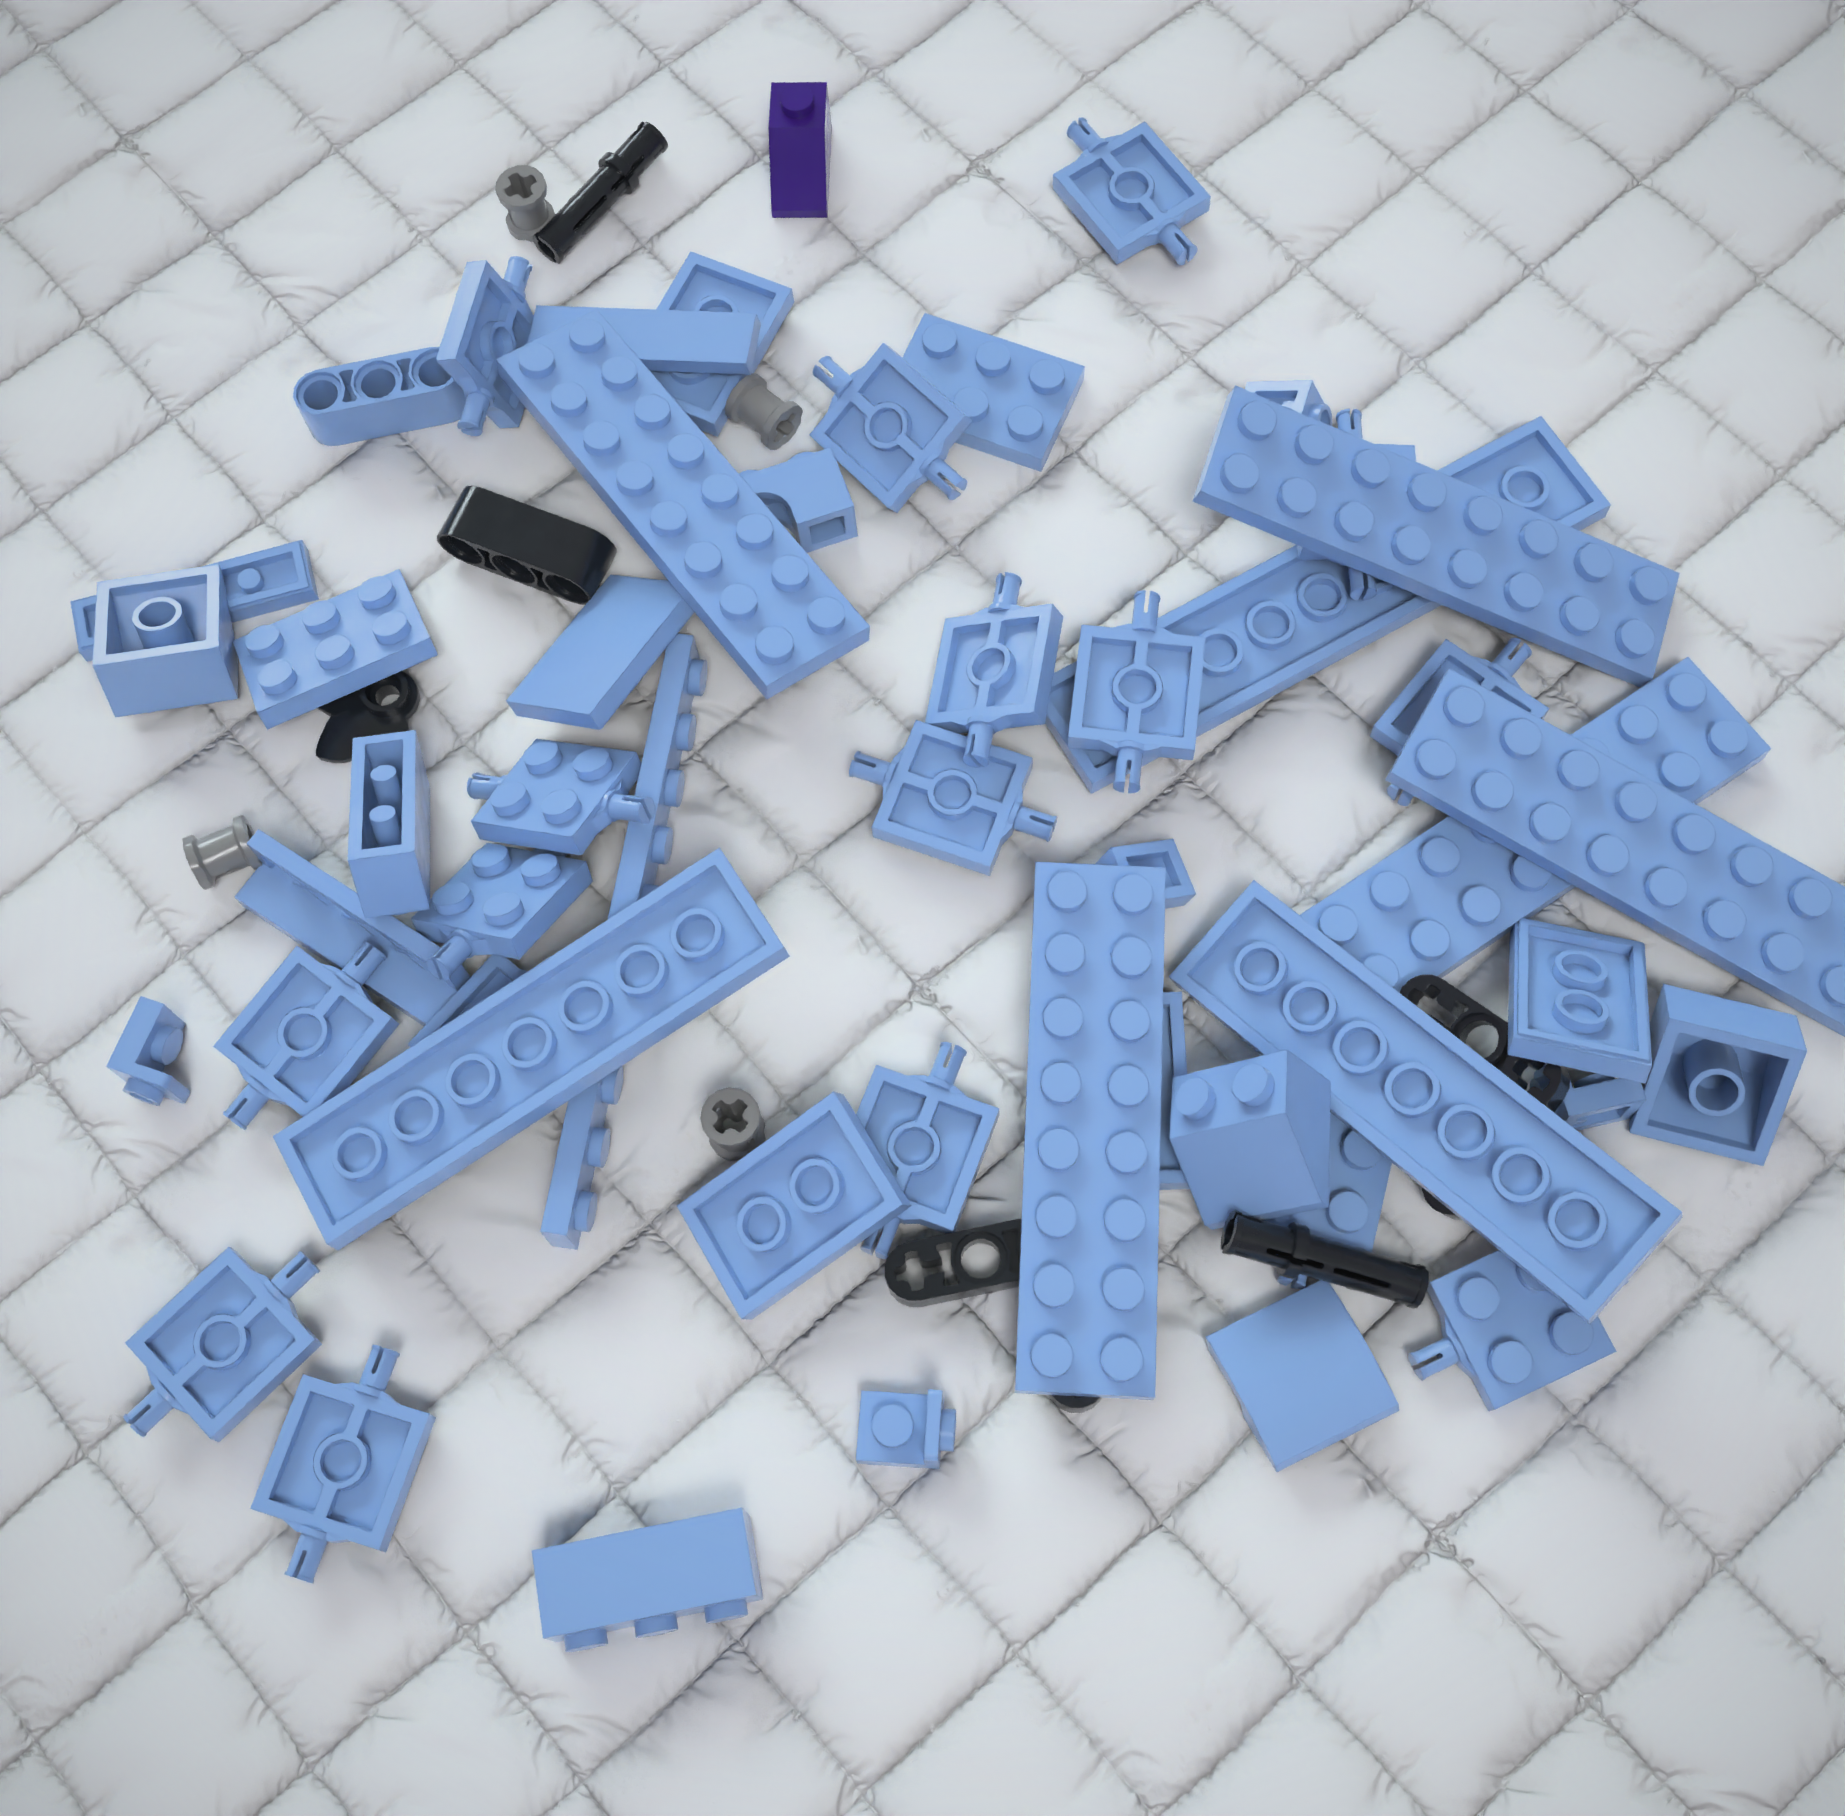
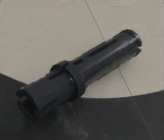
M642 121L637 129L614 153L606 152L598 162L599 169L539 232L533 235L532 239L538 250L550 261L560 263L574 245L624 193L631 194L639 186L638 178L661 153L668 149V143L663 134L651 123H644Z
M1234 1210L1229 1214L1222 1231L1220 1247L1223 1250V1254H1233L1274 1266L1280 1276L1294 1279L1299 1274L1340 1285L1350 1290L1402 1303L1413 1309L1418 1308L1427 1292L1429 1272L1424 1265H1414L1373 1253L1363 1248L1349 1246L1312 1235L1306 1225L1292 1222L1285 1227L1250 1217Z

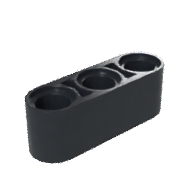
M466 486L437 535V541L440 546L463 562L580 605H586L596 593L617 554L615 545L606 536L588 526L477 486Z

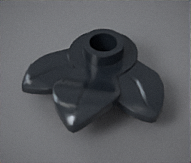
M400 671L318 707V710L327 714L330 718L319 738L316 756L322 761L331 763L351 762L353 738L410 731L408 720L416 712L420 701L419 690L414 680L407 673ZM393 694L399 695L393 703L381 706L385 697Z

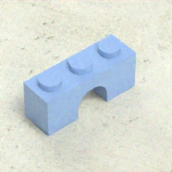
M831 447L815 453L802 452L791 457L787 462L759 471L746 470L738 473L781 524L794 534L797 542L806 553L858 536L854 504Z

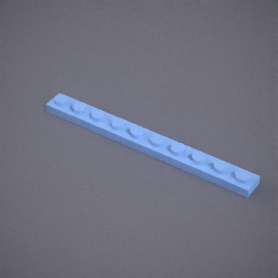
M678 633L666 647L634 795L652 798L655 812L653 818L649 819L650 822L648 824L628 822L608 919L659 887V885H654L658 865H666L670 859L673 831L671 827H667L671 807H679L682 801L685 776L684 771L678 769L682 750L691 751L695 740L696 716L690 714L694 695L703 696L707 681V661L699 658L694 635ZM622 1066L568 1101L540 1232L551 1246L578 1250L581 1232H590L593 1227L597 1209L596 1192H590L595 1167L603 1168L607 1161L610 1147V1129L603 1127L608 1104L616 1105L621 1095L623 1085Z

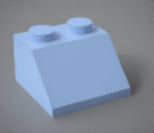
M219 564L97 582L92 666L115 717L238 699V655L233 644V640H235L223 573Z
M1663 984L1650 1021L1652 1068L1646 1083H1641L1647 1100L1630 1118L1629 1132L1764 1166L1807 1053L1797 1016Z
M1289 1050L1173 1077L1169 1139L1204 1225L1212 1230L1224 1228L1229 1214L1234 1210L1250 1217L1265 1220L1329 1207L1331 1081Z

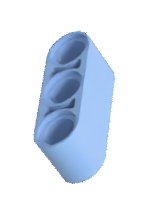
M428 347L306 373L296 383L293 398L312 436L321 444L339 446L458 421L461 418L466 401L465 392L436 361L440 347Z

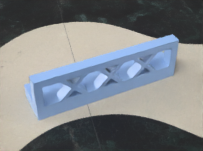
M258 829L247 842L249 848L262 862V866L257 868L235 895L236 900L244 908L340 970L345 967L364 944L365 940L387 958L381 962L363 986L421 1025L425 1026L470 978V975L461 964L448 980L444 981L443 977L441 980L437 979L429 972L426 962L441 947L392 915L364 919L358 894L261 830Z

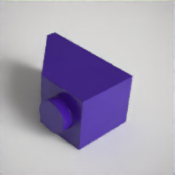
M771 82L768 131L772 218H828L832 124L827 82Z

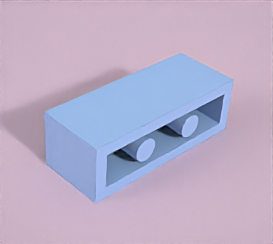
M416 730L353 738L348 863L364 919L430 910V785Z
M742 1507L532 1550L543 1639L554 1642L564 1641L565 1652H576L607 1645V1632L633 1626L636 1638L678 1630L677 1617L701 1612L705 1613L706 1623H717L745 1617L748 1615L747 1603L763 1600L750 1515Z

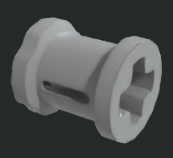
M517 165L508 168L499 176L496 181L495 191L500 203L508 210L505 221L510 234L518 240L533 242V235L539 232L555 215L552 205L545 199L547 184L543 174L534 167Z
M753 373L745 376L737 383L725 405L727 417L736 423L743 421L761 435V442L770 450L779 449L793 437L801 424L803 409L794 401L784 402L767 389V382L760 375Z
M241 815L233 818L232 826L197 839L193 835L182 838L183 850L188 864L199 885L204 890L215 887V879L251 866L254 870L262 866V862L247 845V842L255 833L245 816Z
M729 1087L718 1090L708 1097L702 1107L700 1120L703 1131L708 1136L710 1145L718 1156L727 1161L740 1160L765 1142V1122L760 1114L758 1103L751 1094L739 1088ZM727 1118L737 1123L744 1119L746 1128L740 1133L733 1128L724 1131L722 1123Z

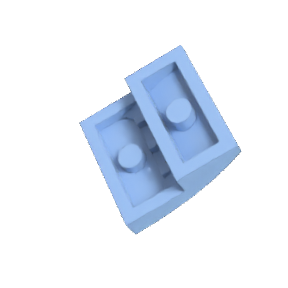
M1317 1281L1206 1336L1208 1351L1239 1400L1245 1421L1276 1472L1399 1411V1404L1376 1359L1329 1282Z

